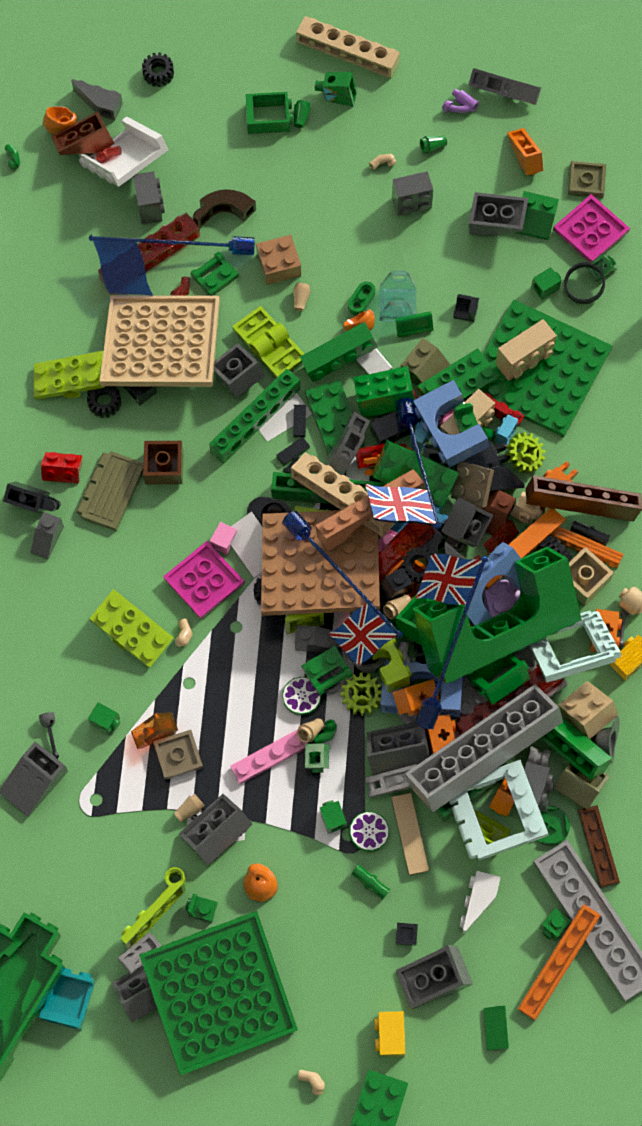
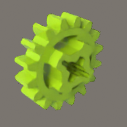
M523 432L521 434L518 433L509 440L510 444L506 448L510 451L506 455L511 457L508 462L514 463L513 468L519 467V472L525 470V473L528 474L531 471L538 470L543 465L542 461L545 460V457L542 454L546 451L541 449L543 443H538V437L534 439L532 433L527 435L526 432Z
M361 672L359 677L353 674L352 680L346 679L347 685H342L344 692H340V697L344 698L342 700L343 705L348 704L346 707L347 711L353 709L354 715L360 711L361 716H364V711H367L370 715L372 708L378 709L376 703L381 704L380 697L382 695V691L378 690L381 689L382 685H376V677L371 680L370 674L363 677ZM372 689H373L374 692H375V697H374V699H373L372 696L370 695V693L372 692ZM349 690L354 694L351 700L349 698ZM358 692L361 693V694H362L363 692H365V696H364V695H361V696L359 697V696H358Z

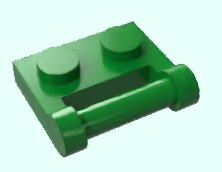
M219 251L200 268L190 272L192 278L209 296H214L239 277V273ZM217 263L221 265L204 279L201 277L202 274Z
M335 646L301 665V668L319 696L325 693L324 691L331 686L353 676L352 671ZM339 667L341 668L342 672L321 684L318 682V679Z

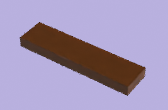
M598 805L591 806L588 810L585 808L579 809L577 812L599 888L619 884V877Z

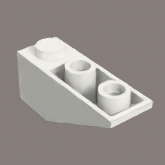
M477 871L475 876H471L468 888H472L471 896H466L464 907L468 909L466 916L462 915L459 927L463 928L462 934H465L494 902L501 877Z

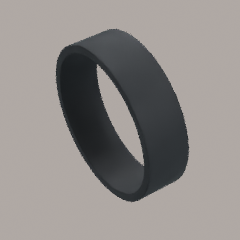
M582 262L568 270L564 279V287L567 295L574 302L590 304L598 300L603 294L605 279L599 267L592 263ZM589 267L595 269L602 277V287L592 298H575L567 289L569 276L579 268Z

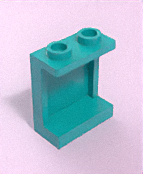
M65 968L46 999L44 1009H41L39 1018L42 1021L82 1030L95 981L91 978L92 975L80 972L77 975L71 973V969Z

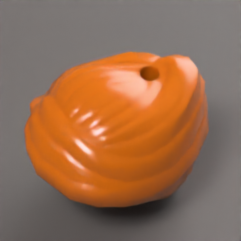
M48 107L43 116L42 123L49 133L56 134L75 124L77 116L66 107Z
M372 310L363 311L344 322V332L363 322L366 323L371 331L375 324V316Z
M255 863L248 867L243 881L246 894L250 899L257 900L258 902L270 900L275 896L278 889L275 875L268 867L262 864Z

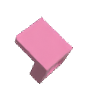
M220 522L210 539V544L215 550L228 556L231 550L230 544L237 530Z

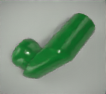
M7 144L4 149L12 158L8 161L9 167L11 169L18 168L20 166L19 153L11 144Z

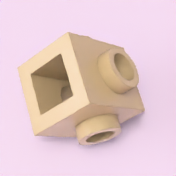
M522 492L510 515L523 523L531 525L534 519L537 520L540 517L542 510H540L541 506L526 504V493Z

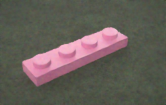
M297 730L234 763L230 768L239 784H242L305 750V744H308V742L300 741L297 736Z

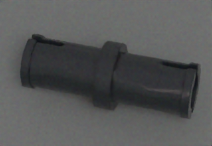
M574 520L570 531L606 546L610 535L596 530L594 526L591 525L589 527L577 520Z

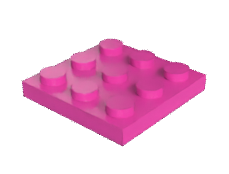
M591 194L553 227V231L591 263L622 239L630 231V228Z
M208 541L163 576L170 587L200 619L204 618L245 584V581Z

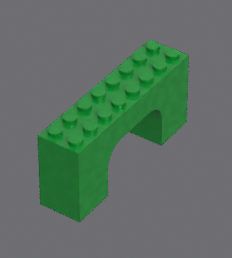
M547 546L515 561L514 564L520 585V595L517 602L509 610L470 627L465 605L446 604L431 599L412 608L428 670L446 684L452 683L464 675L472 674L481 667L489 666L498 659H503L515 651L522 650L532 643H537L543 638L554 635L559 630L571 627L576 622L581 621L567 557Z

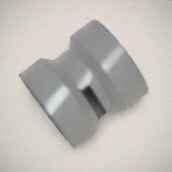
M531 746L527 762L547 767L551 751L544 749L540 752L537 747Z

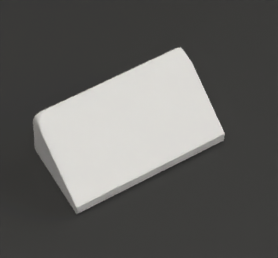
M377 349L357 358L359 364L368 374L393 368Z

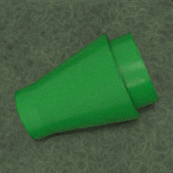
M298 100L294 104L295 127L304 128L311 110L309 102Z
M445 135L424 136L420 139V148L423 153H430L443 146H447Z

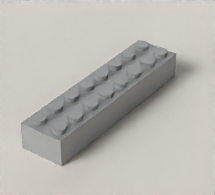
M536 684L405 773L411 789L432 812L436 811L563 722L560 709Z

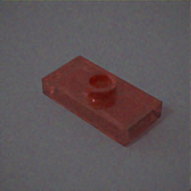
M508 519L485 542L483 546L489 555L502 542L509 545L519 534L514 522Z

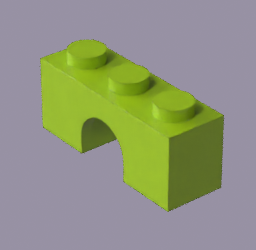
M395 638L384 644L372 656L373 660L381 657L390 660L388 665L380 668V676L388 693L410 685L409 677L412 676L409 666H404L402 662L404 657L401 650L396 649L394 645L396 644Z

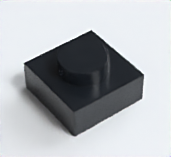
M397 922L396 944L416 946L418 924Z

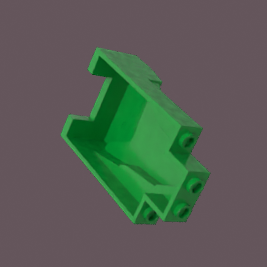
M24 912L11 933H9L10 929L0 924V1081H2L14 1061L13 1055L16 1048L65 970L61 958L54 954L50 957L51 952L61 938L58 932L59 928L49 922L45 925L40 922L41 918L32 912L30 915Z

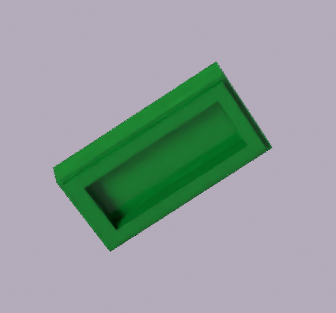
M431 311L395 318L398 337L434 330Z

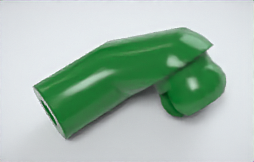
M329 719L325 722L323 733L318 734L314 738L315 744H322L334 738L337 731V725L334 720Z

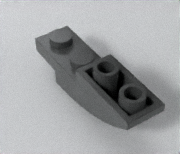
M473 68L468 84L469 86L534 105L537 104L541 87Z
M352 412L337 445L333 446L324 465H329L335 472L344 475L365 438L364 433L370 420L356 412Z

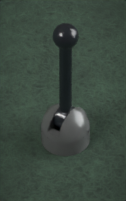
M54 712L43 713L39 715L41 725L48 729L52 755L58 759L59 754L56 752L51 729L55 723Z

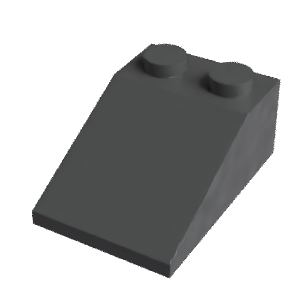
M475 192L469 219L470 235L494 236L522 232L528 198Z
M447 945L396 970L410 1009L449 996L473 985L458 946Z

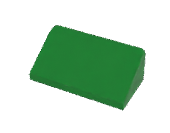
M505 1005L484 1008L487 1051L508 1050Z

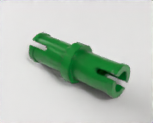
M360 864L351 873V875L365 884L366 889L370 888L382 900L391 890L381 883L375 874H370Z

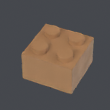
M291 235L256 244L257 256L267 285L301 276V263Z

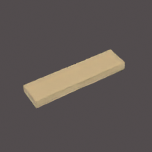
M408 793L393 796L391 799L408 874L411 876L429 872L412 795Z

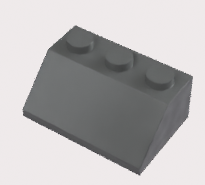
M424 720L367 732V758L373 775L415 764L418 765L431 756Z
M222 794L184 828L179 835L209 865L253 824L236 804Z
M143 966L132 975L128 973L112 982L114 990L131 1023L157 1009Z

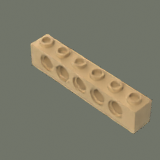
M305 16L296 31L297 43L388 78H392L400 61V52L395 49L366 40L362 36L353 35L330 24L319 22L315 18Z
M306 452L291 467V474L294 480L340 510L368 495L362 486L355 485L345 475L338 474L331 466L324 465L317 457L310 456ZM373 517L363 523V525L372 529L381 537L395 524L377 521Z

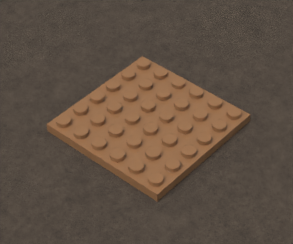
M341 510L263 514L262 616L354 612L368 603L376 611L380 610L378 534L362 524L344 543L327 551L317 539L315 525Z

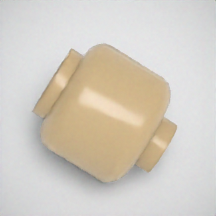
M631 587L629 590L625 588L619 595V598H621L619 606L630 615H640L642 613V591L636 587Z

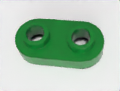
M365 281L358 285L348 301L350 313L358 315L367 309L375 296L376 289L374 284Z

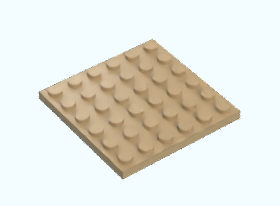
M111 295L100 385L212 387L220 296Z

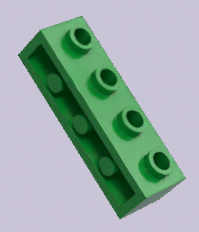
M363 322L300 356V359L311 380L314 382L333 371L339 370L342 366L354 362L357 358L371 353L378 346L366 323Z
M563 717V722L541 737V739L590 780L603 774L612 759Z

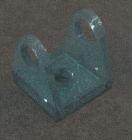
M401 270L392 271L380 284L379 321H395V318L416 314V284L408 272ZM400 275L404 276L405 278L394 279L393 276Z

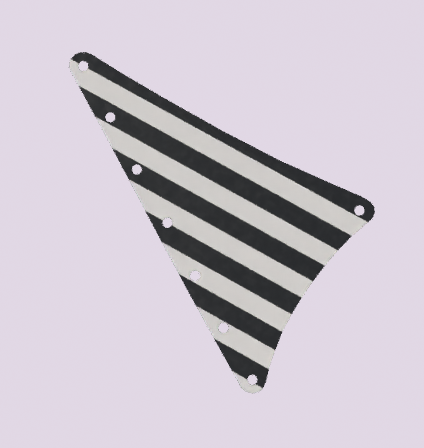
M356 456L344 474L348 479L382 482L375 479L372 475H365L367 469L374 468L358 469ZM317 503L313 507V509L340 510L333 504ZM262 572L256 576L81 791L79 803L87 815L103 816L122 812L160 809L178 810L189 795L193 796L194 794L204 804V807L201 809V812H203L219 796L224 794L243 811L249 820L296 832L344 853H355L360 850L351 841H346L342 838V831L344 829L327 834L320 814V807H322L323 803L330 800L334 802L339 801L347 822V828H350L352 820L358 814L365 812V711L364 716H361L360 711L354 715L353 709L346 710L348 704H342L344 698L340 697V692H344L342 685H347V678L340 681V689L337 693L332 695L323 693L320 705L316 711L309 715H294L284 706L282 693L285 685L293 678L307 677L301 665L322 653L295 651L296 632L286 634L285 618L287 615L262 616L261 604H257L253 591L254 583H256L257 578H261ZM350 612L324 613V625L319 627L335 630L350 616ZM232 622H240L243 626L242 631L239 633L232 632L230 630ZM340 654L352 673L359 677L361 671L356 668L353 662L348 660L343 654ZM339 667L335 669L333 672L335 674H338L342 672V670ZM191 677L195 680V687L189 690L185 689L183 681ZM349 690V698L351 700L354 694ZM358 692V696H365V692H363L362 694ZM319 718L323 721L325 727L327 720L332 719L335 721L337 731L331 741L322 743L330 745L329 769H324V773H312V769L305 768V750L242 784H239L230 768L234 763L294 732L302 724ZM192 730L203 768L165 780L153 741ZM146 735L149 738V743L146 747L137 745L136 740L138 736ZM313 740L312 742H308V744H315V742ZM98 793L103 797L102 804L93 806L90 803V797L93 794Z

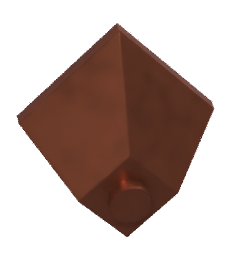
M491 490L489 492L487 506H477L493 514L485 531L486 533L498 538L515 506L516 498L500 490Z

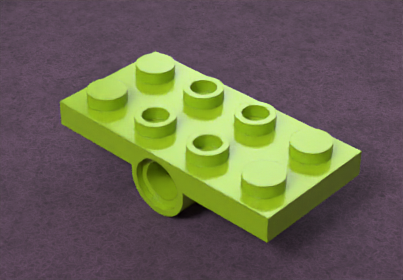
M259 306L232 326V330L275 378L286 368L291 372L302 364L300 356L304 355L302 350L289 337L286 328L280 322L276 323L262 306Z
M103 351L34 363V398L39 400L61 395L66 398H78L83 391L104 388L105 386L100 385Z
M114 589L88 619L107 634L118 647L125 651L127 650L148 668L153 665L174 638Z

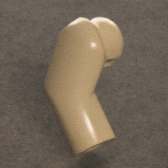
M382 154L369 162V166L375 170L381 164L387 163L390 167L396 164V159H394L395 156L392 154Z
M187 619L178 621L181 629L179 636L175 639V644L178 647L186 646L192 638V631Z
M299 1070L298 1080L309 1082L313 1087L312 1093L321 1095L323 1089H325V1083L319 1074Z

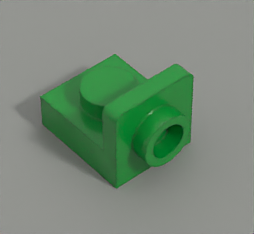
M602 253L591 262L599 267L604 277L611 271L615 272L617 270L614 266L617 263L611 255L607 256ZM586 267L597 282L602 279L595 269Z
M461 403L454 408L453 416L459 433L478 424L473 412V403Z
M193 893L192 898L187 900L185 910H188L189 917L212 923L218 902L198 897L197 894Z
M555 908L541 925L540 929L543 930L541 933L549 940L553 938L556 941L571 920Z

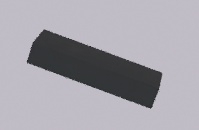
M294 405L293 437H306V405Z
M301 437L278 453L276 457L284 466L292 461L293 456H299L308 450L310 445Z

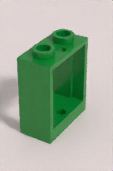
M288 92L245 94L248 134L290 131V124H293V114H289V109H292V99H288ZM284 105L285 120L254 121L253 107Z
M514 653L492 662L489 666L481 667L472 674L466 675L473 690L492 705L531 679L528 673V665L525 661H520ZM508 666L512 667V669L489 684L487 682Z

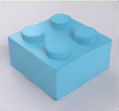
M509 414L506 418H503L501 427H498L496 430L495 443L497 444L505 443L507 445L517 429L518 419Z
M422 419L420 423L416 424V430L412 432L410 437L411 448L422 452L424 444H426L430 436L429 432L425 433L421 425L423 423Z

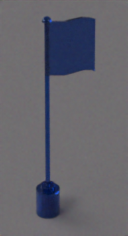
M92 234L89 236V240L91 242L93 240L99 256L103 281L109 294L153 296L147 282L144 261L137 242L228 247V251H231L233 255H254L255 249L254 237L232 236V240H229L228 243L100 237L92 236Z

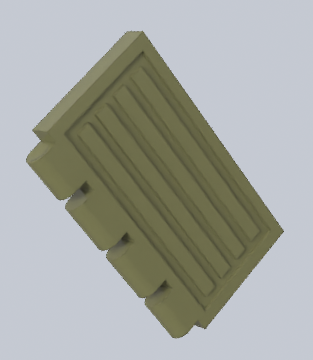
M110 451L109 454L102 453L97 464L102 468H95L90 479L94 484L89 483L83 495V498L88 501L81 500L76 513L80 514L83 520L117 531L142 476L143 462Z

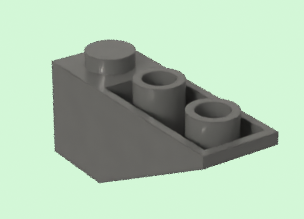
M71 80L73 91L95 113L99 112L101 117L116 120L123 105L120 93L114 90L103 89L98 85L87 84L82 80Z

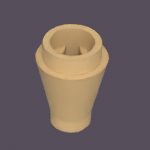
M296 283L295 287H293V309L296 311H304L311 293L308 284Z
M405 594L402 597L386 602L385 606H383L385 616L391 620L395 619L411 601V598Z
M317 718L300 725L297 730L299 740L304 743L312 742L324 728L323 721Z
M196 794L193 796L189 795L174 814L182 822L201 812L204 804Z

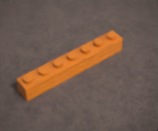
M559 527L550 535L553 538H557V541L560 540L561 544L565 545L566 548H572L578 553L586 547L599 560L613 568H618L623 557L621 552L562 527Z

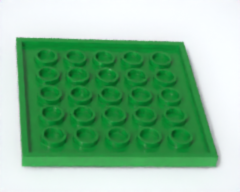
M513 300L483 353L500 377L481 391L490 394L496 401L505 403L513 411L518 410L524 415V419L561 437H565L613 345ZM544 319L557 335L553 354L548 359L543 358L534 368H528L523 371L519 378H513L508 381L495 365L498 348Z
M257 911L139 954L180 1076L298 1030Z

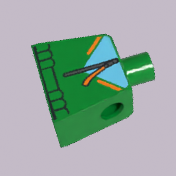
M327 72L324 81H315V91L324 92L326 101L354 107L358 92L353 72Z

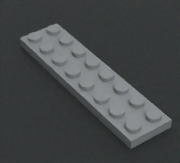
M564 841L533 861L534 865L571 921H573L583 904L601 915L585 943L623 1001L625 1002L641 992L642 951L569 841Z

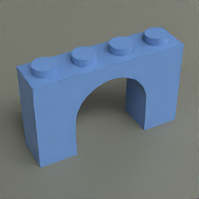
M454 380L414 400L416 408L413 409L416 417L423 420L421 425L425 433L429 432L432 436L429 439L433 447H438L440 451L438 455L442 463L446 462L449 468L490 447L488 438L480 424L455 435L445 434L437 428L440 418L445 413L464 403L462 393Z
M504 542L484 559L468 605H465L471 627L492 618V615L483 604L482 594L486 584L493 577L504 575L510 585L520 591L514 562L521 558L514 548Z
M417 661L403 663L404 666L408 665L411 671L410 683L418 679L434 680L442 691L441 716L450 714V717L461 718L464 676L458 678L455 682L446 684L428 670L427 664H421ZM383 683L381 695L382 713L399 714L393 693H388Z

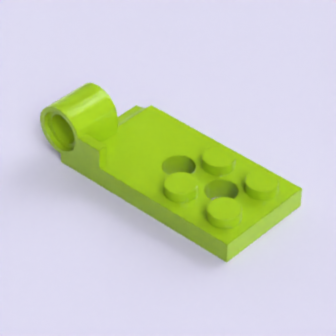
M172 867L166 871L164 877L167 884L166 889L146 911L142 910L137 915V921L132 926L128 925L122 931L120 939L127 949H130L141 940L186 892V877L180 868ZM173 875L181 877V880L177 883L170 882V878Z

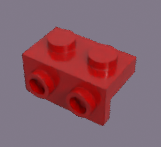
M45 452L41 463L42 480L78 484L83 456Z

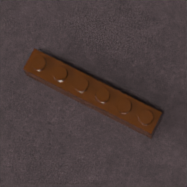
M533 475L525 488L526 504L632 522L635 521L642 511L641 493Z

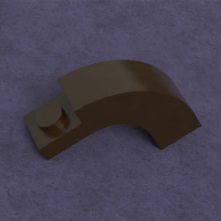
M224 189L214 191L199 200L200 208L194 212L193 222L194 226L200 229L212 216L221 212L232 213L245 222L256 211V201L247 194L236 190Z

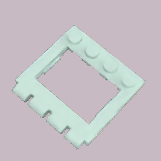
M598 611L580 613L581 621L576 622L571 627L558 631L559 633L583 625L598 653L596 655H589L560 665L546 637L537 643L529 645L546 682L616 662L615 659L621 657V652Z
M520 760L496 768L449 801L450 805L459 804L453 806L452 811L458 824L465 822L458 826L463 842L472 840V842L465 845L470 859L478 857L480 861L549 836ZM506 778L525 831L486 845L467 792L492 785L496 781Z

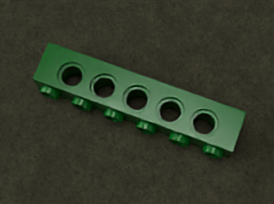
M286 368L209 443L210 453L224 464L301 389L300 379Z

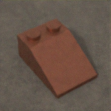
M99 112L51 136L60 155L99 153L108 150L115 144Z

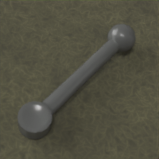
M624 609L620 613L622 616L620 648L624 646L625 621L629 614Z

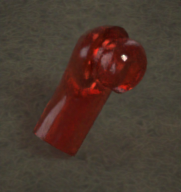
M115 146L99 151L96 154L97 161L99 163H106L113 156L121 155V147Z
M182 277L181 286L172 290L170 296H187L190 291V278Z

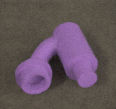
M454 89L452 95L456 97L455 101L462 106H454L453 101L447 100L443 104L442 109L445 113L449 111L473 113L479 106V102L463 90Z

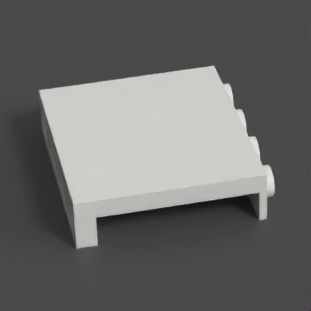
M129 117L121 120L126 130L113 138L115 144L108 150L93 153L89 157L85 154H78L80 157L79 162L83 168H88L93 174H98L101 179L104 178L110 184L113 183L118 187L169 150L162 135Z

